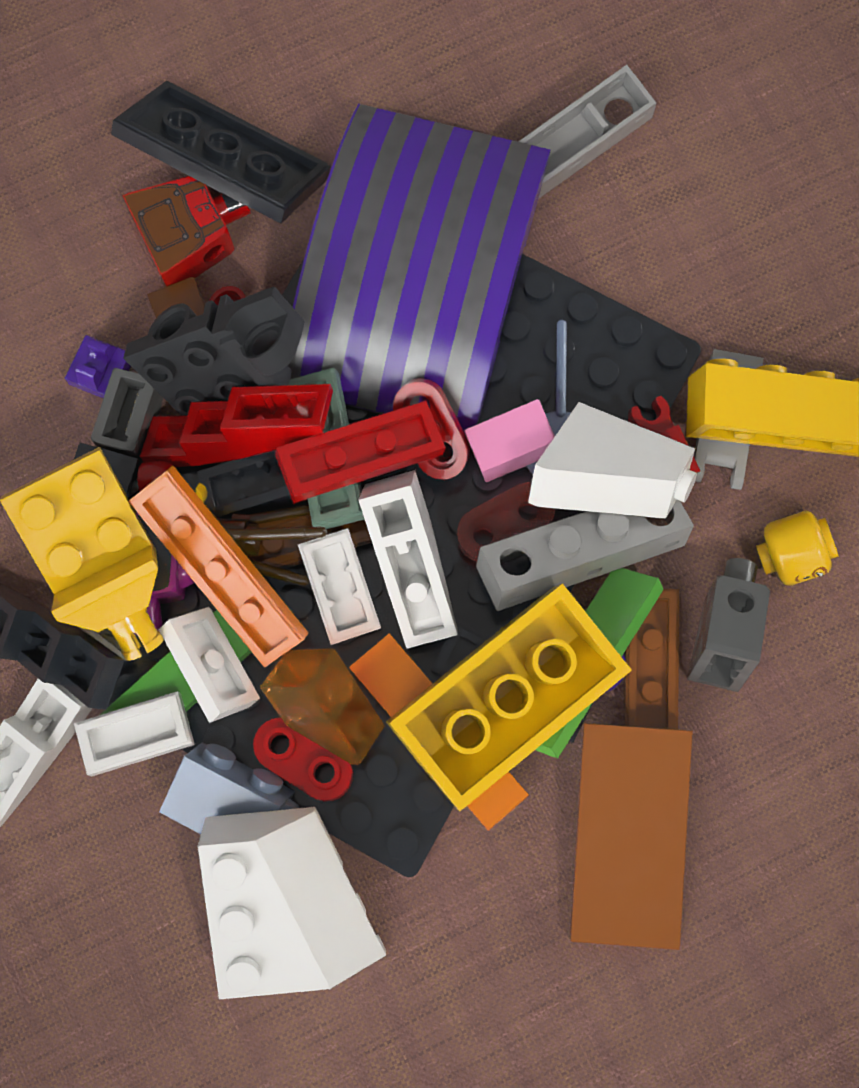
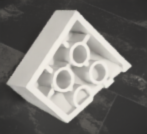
M316 807L205 817L198 843V851L219 999L331 989L386 956V949L379 935L375 934L366 916V908L359 894H355L343 869V862Z

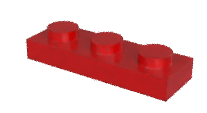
M423 401L277 447L275 456L292 501L296 503L441 456L446 447L428 403Z

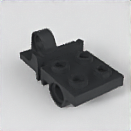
M274 286L237 301H233L226 294L220 297L218 306L213 300L208 301L205 304L203 314L198 316L188 305L180 303L163 311L152 323L147 336L127 343L123 359L181 416H187L191 402L228 401L232 387L289 385L292 370L287 365L293 360L297 352L305 321Z

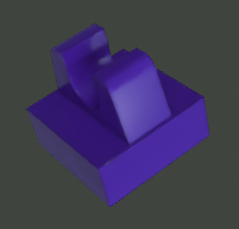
M85 335L65 376V380L70 386L104 399L113 369L119 368L129 371L131 365L123 359L125 350Z

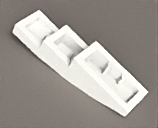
M80 628L124 659L122 653L97 632ZM37 679L17 713L3 720L0 725V827L32 790L76 732L74 723L83 721L92 710V708L85 706L62 685L43 683Z

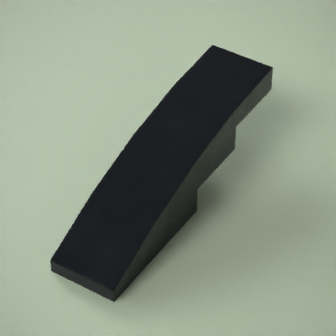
M276 450L232 460L197 471L199 483H202L208 492L204 504L215 518L231 519L233 513L251 514L307 503L308 499L293 503L275 456ZM410 465L361 481L362 489L365 484L414 470L418 473L417 465Z
M0 583V659L16 660L43 683L62 685L88 708L106 710L125 660L77 626L56 621L51 610Z

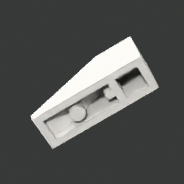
M415 470L365 484L359 498V503L406 648L458 635L430 516Z

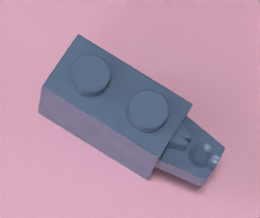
M201 743L183 757L159 812L201 834L205 817L297 809L299 805L291 800L295 791L284 786L282 779L278 775L265 769H252L235 760L236 756L233 752L223 746Z

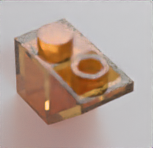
M334 648L287 651L260 686L286 726L350 764L360 765L385 727Z

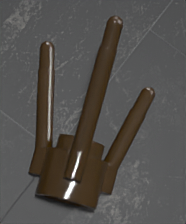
M309 504L251 514L233 513L231 519L216 518L248 558L249 556H258L260 540L323 538L327 535L325 527L260 528L258 525L310 515ZM250 560L264 576L306 586L310 582L308 576Z

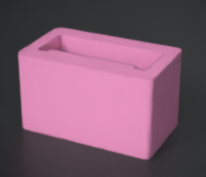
M539 399L465 430L466 437L485 482L492 481L537 462L555 437Z

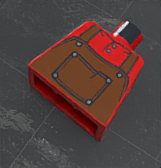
M191 176L123 195L166 287L190 277L195 279L232 254L235 248L226 225L251 214L248 206L225 194L212 198L206 184Z

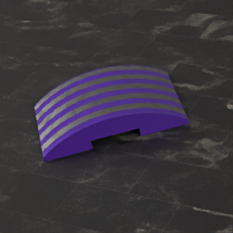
M358 103L339 145L323 191L296 290L293 308L302 317L305 324L297 352L293 360L287 365L292 370L290 379L335 368L340 376L345 405L378 414L393 411L395 395L404 384L413 379H429L437 383L444 391L464 434L466 429L478 425L500 343V334L522 252L527 243L551 150ZM415 396L413 398V405L427 401L430 408V402L426 397Z

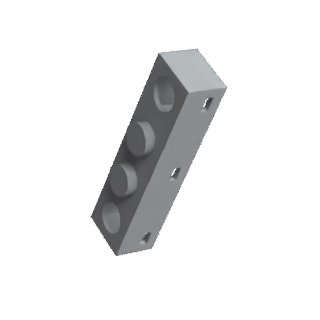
M625 65L518 141L551 150L539 198L653 118L656 101L628 65ZM622 99L631 105L633 114L618 125H614L606 119L604 109L610 101Z
M676 500L665 518L668 524L665 526L653 525L647 521L645 516L586 511L480 547L476 568L496 610L499 611L540 597L552 587L562 583L565 587L683 547L694 525L679 500ZM528 555L530 558L531 568L523 575L508 574L500 565Z

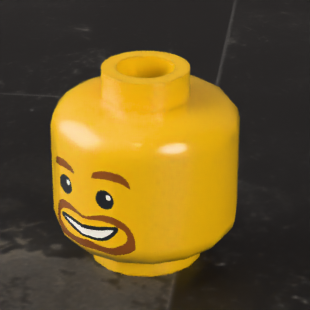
M802 511L768 523L764 528L766 542L756 545L766 575L776 572L780 581L788 586L829 573L832 567L831 559L839 557L826 518L817 520L816 516L809 511Z

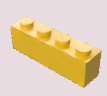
M720 358L709 360L688 377L686 437L859 457V378L848 381L835 379V374L828 371H811L800 375L787 373V368L780 365H762L752 369L738 367V362L732 359Z

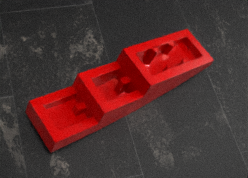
M331 384L232 387L228 401L191 402L187 416L152 417L140 458L143 462L168 461L174 467L199 466L276 450L277 447L321 434L324 431L333 394Z

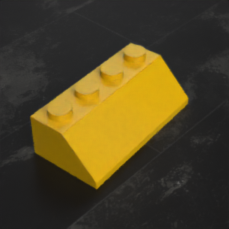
M562 583L548 590L388 719L386 723L453 805L461 811L632 670Z

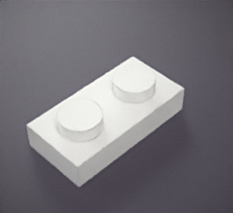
M210 607L169 619L159 629L209 723L249 708L260 699Z

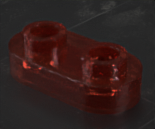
M532 482L518 484L470 510L462 517L457 529L458 545L465 556L477 562L480 547L485 546L478 544L473 538L478 530L485 529L491 532L493 535V540L489 543L491 544L551 524L555 508L538 507L528 503ZM524 505H531L536 508L538 515L532 520H525L519 515L518 511Z

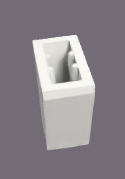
M578 402L535 465L528 503L538 507L666 518L676 500L685 502L693 488L697 473L689 469L695 448Z

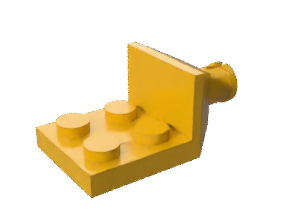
M98 447L1 496L0 502L54 594L51 612L56 621L96 632L107 628L112 632L121 648L124 659L130 661L142 656L139 651L141 644L135 633L140 638L147 653L157 648L164 640L147 613V607H149L158 571L157 553L134 508L128 502L129 499L101 448Z

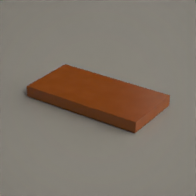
M583 723L570 924L571 942L680 950L693 731Z

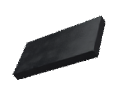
M169 81L162 83L112 122V136L280 224L327 181L331 165Z

